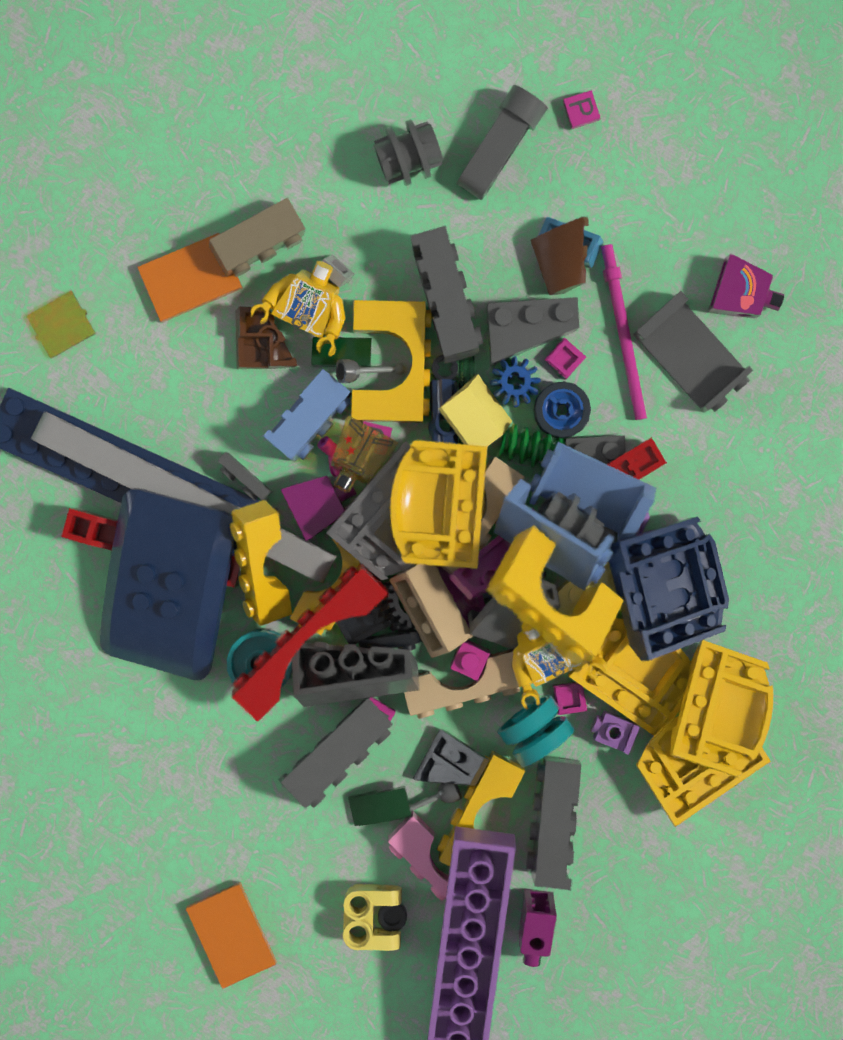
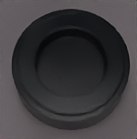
M402 903L396 906H380L378 922L383 929L391 932L398 931L404 927L407 921V910Z

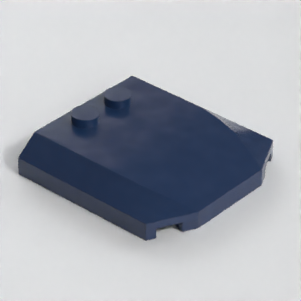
M690 517L613 542L610 550L613 553L609 559L616 593L624 600L620 609L629 645L641 661H650L726 631V625H722L723 609H728L729 596L716 543L710 534L705 535L700 528L698 522L701 521L698 517Z

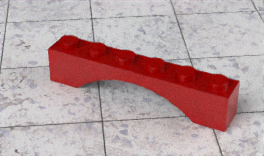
M69 508L61 537L112 551L118 520L79 508ZM232 554L227 586L235 588L239 586L238 578L241 575V568L236 561L235 554Z
M361 563L356 568L353 565L350 566L341 575L340 579L342 582L335 589L329 587L319 597L318 600L321 603L313 611L310 608L304 611L297 619L299 624L291 632L289 630L284 631L275 641L277 646L270 653L264 651L254 661L253 664L256 667L248 675L243 672L232 683L234 689L232 690L231 698L255 721L259 722L279 702L285 671L294 654L306 640L320 629L336 621L367 615L388 594L387 589Z

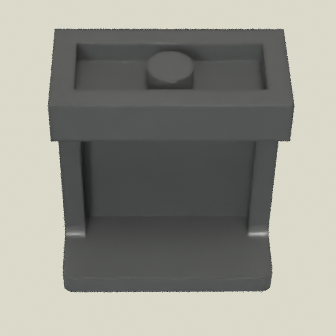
M541 580V588L546 601L557 611L561 605L556 585ZM494 596L481 612L470 610L467 614L471 635L511 649L519 645L517 635L522 632L521 625L523 622L507 606L498 603Z

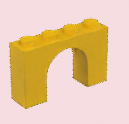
M354 300V333L388 334L399 338L407 345L411 352L412 368L406 380L393 389L352 390L351 419L353 421L423 423V416H429V399L424 398V387H430V369H424V359L431 355V339H425V327L431 328V311L426 310V302Z
M532 526L516 535L486 590L495 597L498 603L507 606L517 614L523 623L530 625L538 631L544 640L554 644L564 652L569 660L580 664L596 658L624 600L600 582L583 591L570 617L556 612L546 601L541 588L542 571L556 544L536 527Z

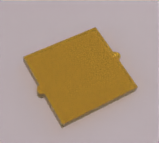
M72 291L27 315L37 334L35 338L41 341L51 359L96 334L86 316L87 311L82 309Z

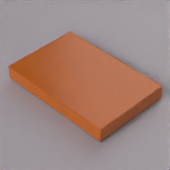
M216 233L137 267L160 322L163 323L243 289L239 277H235L234 274L226 277L209 248V240L220 233Z
M241 882L186 907V911L222 989L276 965V958Z

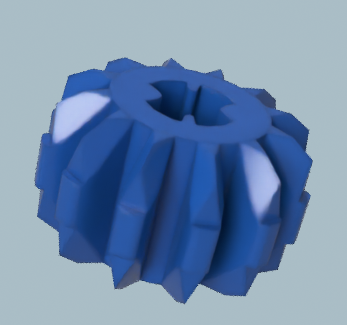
M513 356L511 358V367H509L505 360L500 361L504 372L496 368L493 369L492 374L500 379L491 380L490 386H500V389L496 390L493 395L494 397H499L504 393L506 396L502 400L503 405L509 402L510 397L513 398L514 407L519 406V397L522 398L525 404H528L531 400L526 392L535 396L538 394V390L530 385L539 384L541 379L530 377V375L537 371V368L534 366L527 371L525 367L528 365V359H524L521 366H517V357ZM512 375H517L518 380H523V385L520 384L517 390L513 389L512 384L507 383V379L511 380Z

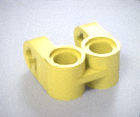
M356 884L347 890L343 904V940L349 948L353 950L380 951L400 949L401 932L399 930L390 932L383 928H373L374 906L400 905L402 903V888L400 886ZM357 896L363 897L367 904L364 907L357 908L351 903L352 898ZM354 926H361L365 929L366 934L362 937H356L352 935L350 930Z

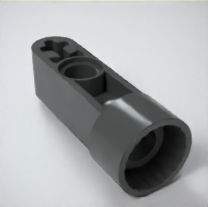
M513 85L499 106L502 112L457 181V185L480 200L486 196L528 129L534 130L548 109L540 99L517 85Z

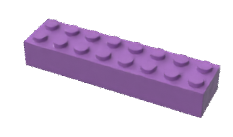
M455 826L427 1040H489L516 849L515 834Z

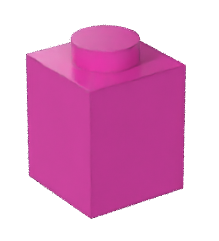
M467 640L458 646L450 663V669L478 681L490 651L486 647Z

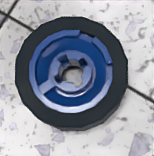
M562 381L552 383L541 391L535 400L533 412L537 425L544 433H548L551 437L567 438L583 430L589 421L591 406L590 400L583 389L574 383ZM565 405L567 407V414L559 416L557 414V406Z

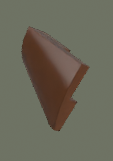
M587 216L565 223L530 240L549 296L564 294L586 283L584 261L587 256V246L583 245L584 226H589Z
M239 306L235 311L237 369L297 367V361L295 357L292 358L284 342L285 338L282 332L277 329L274 323L275 318L271 314L270 309L267 322L260 324L262 318L265 317L263 311L257 310L251 317L253 307Z

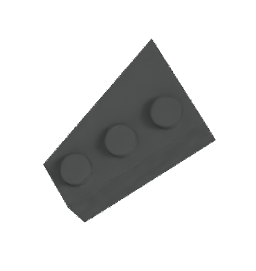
M578 297L488 303L486 312L490 366L577 331L580 327Z

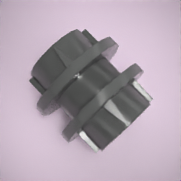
M411 119L405 121L407 132L397 136L393 128L388 127L386 128L387 136L374 141L379 164L389 184L403 180L405 186L411 184L410 173L421 170L424 178L427 179L431 177L430 169L443 165V157L438 140L428 121L415 126Z
M559 491L557 494L555 492L552 493L537 513L591 548H594L602 536L603 526L605 525L596 518L597 509L593 506H588L581 512L577 509L580 497L573 493L566 497Z

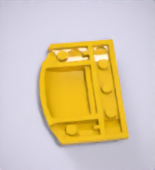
M414 440L410 445L411 448L398 466L390 501L392 533L396 545L403 555L401 558L404 563L478 568L487 446Z
M615 617L596 656L606 660V673L603 672L600 666L595 665L593 668L598 676L597 679H592L588 675L590 663L586 661V664L571 670L568 674L571 679L654 736L662 727L674 719L680 711L690 674L688 669L691 661L682 649L650 661H641L629 645L623 619Z
M701 640L688 669L690 671L677 723L672 730L670 755L734 777H740L744 773L741 770L750 761H754L759 754L770 727L773 711V685L769 686L765 670H770L768 662Z
M677 716L662 727L649 741L636 766L671 823L676 827L771 762L764 749L761 748L755 760L750 761L741 770L744 773L740 777H734L670 755L673 727L677 723Z

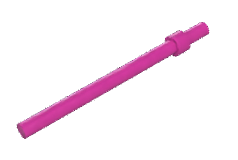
M613 244L601 246L605 265L603 276L604 281L608 282L636 421L646 419L647 415L620 285V279H622L621 269L616 265Z

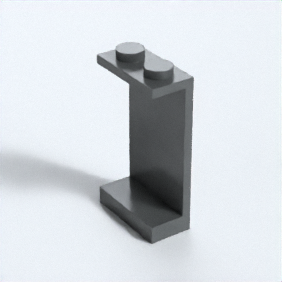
M680 291L633 335L703 412H707L710 409L716 412L728 401L725 396L732 389L738 392L750 381L747 376L753 370L750 366L744 368L688 307L686 302L689 299Z

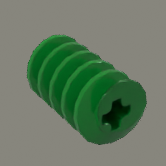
M513 423L505 431L497 457L500 458L505 451H508V461H512L516 455H519V464L523 465L527 458H530L531 468H534L539 461L542 462L548 449L553 451L558 442L563 444V438L558 437L552 444L550 434L547 433L540 440V431L536 430L529 437L528 427H524L518 433L517 424Z

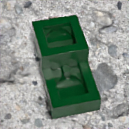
M405 786L380 792L375 790L348 797L354 826L377 824L412 817Z

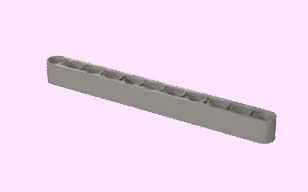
M44 411L31 437L32 440L130 489H145L226 511L231 515L232 511L240 508ZM280 528L282 539L272 546L266 556L318 582L324 583L336 555Z

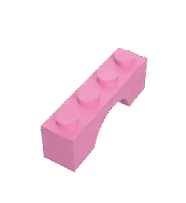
M412 811V817L405 818L388 836V842L391 844L388 848L398 859L401 860L404 857L411 864L409 868L412 873L420 880L425 878L432 885L430 889L434 895L443 901L446 899L449 875L438 869L431 858L430 848L434 839V831Z

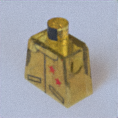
M348 415L331 462V466L340 470L333 485L346 493L351 491L356 480L368 485L394 453L399 442Z

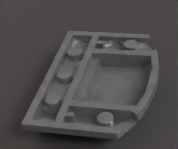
M406 441L327 531L330 537L380 580L388 579V575L401 571L404 572L415 565L403 562L401 558L403 555L393 537L390 517V501L394 478L401 460L411 448Z

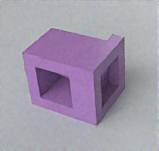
M603 710L601 716L597 715L591 726V732L594 733L593 739L629 755L640 727L635 722ZM611 728H619V735L617 737H610L609 731Z

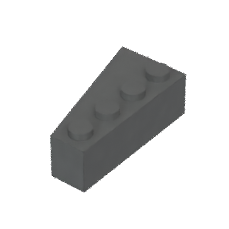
M446 226L410 235L414 259L428 307L431 311L432 321L445 364L478 355L479 345L483 344V339L479 326L473 327L471 317L475 316L471 299L465 298L463 290L467 288L463 271L458 272L455 262L459 260L454 243L450 244Z
M327 642L304 643L292 658L293 696L303 707L420 690L418 664L411 651L407 649L362 648L350 644L339 646L328 645Z
M365 698L337 724L333 732L330 731L316 744L315 749L311 753L308 752L297 761L289 774H283L278 780L305 809L309 805L314 808L326 797L324 791L331 784L336 787L347 777L348 774L345 770L352 763L358 766L370 754L367 749L374 742L379 745L391 734L388 729L393 724L369 698Z
M545 756L543 764L538 763L536 781L541 782L540 793H534L533 811H537L536 822H531L529 839L534 840L533 852L528 851L526 859V869L531 870L530 873L534 886L571 890L572 879H569L566 871L567 865L571 866L574 859L573 841H570V837L576 833L577 814L573 810L574 806H578L582 766L579 760Z

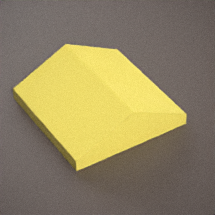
M479 374L475 375L438 408L464 445L488 447L500 438L512 423L508 414Z

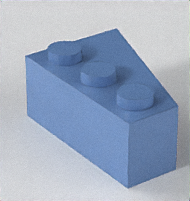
M322 369L299 395V399L294 405L281 415L282 419L272 431L268 430L263 437L289 459L297 461L300 457L304 460L314 448L311 444L318 435L323 437L332 427L333 423L330 420L337 412L340 415L343 414L352 403L349 399L352 393Z

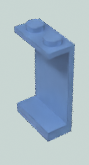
M558 442L553 451L547 450L540 465L544 467L541 476L535 474L530 483L532 495L529 503L535 505L539 496L547 499L552 493L555 492L557 494L558 491L566 497L574 493L580 497L577 509L581 512L588 506H593L597 509L596 518L604 523L605 527L618 532L617 541L635 536L654 502L656 488Z
M520 479L504 498L494 533L512 544L517 534L534 526L556 544L545 566L584 591L591 582L596 584L605 572L606 568L604 566L613 553L609 548L614 537L608 535L597 550L591 548L527 507L525 502L531 485Z

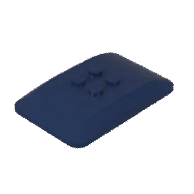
M141 488L131 489L124 494L113 541L101 620L100 646L106 654L191 680L199 681L210 674L235 543L230 529V525L233 524V518L230 513Z

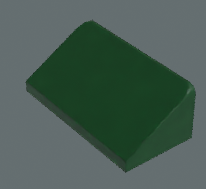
M313 337L312 367H336L339 359L354 360L360 368L371 367L372 338L338 337L337 340H334L336 352L333 356H329L330 344H324L319 353L317 342L320 338Z

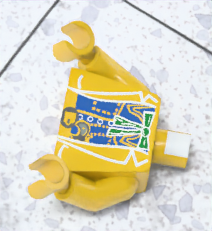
M317 261L312 273L302 269L298 274L286 275L272 285L262 298V304H257L252 308L251 317L257 310L263 311L265 317L262 318L260 324H264L268 320L269 309H273L272 315L320 338L317 342L319 353L324 344H330L329 356H333L336 352L334 340L338 339L345 322L343 299L339 296L340 288L328 281L333 267L325 262Z
M522 623V632L517 635L519 645L513 651L512 668L518 686L523 689L522 705L528 710V704L525 700L528 696H533L538 706L540 703L539 693L532 689L531 683L537 687L587 662L577 664L569 660L564 652L554 644L544 640L542 635L533 627ZM601 657L588 660L590 663L588 675L592 679H597L598 676L593 668L595 665L600 666L603 672L606 673V660Z

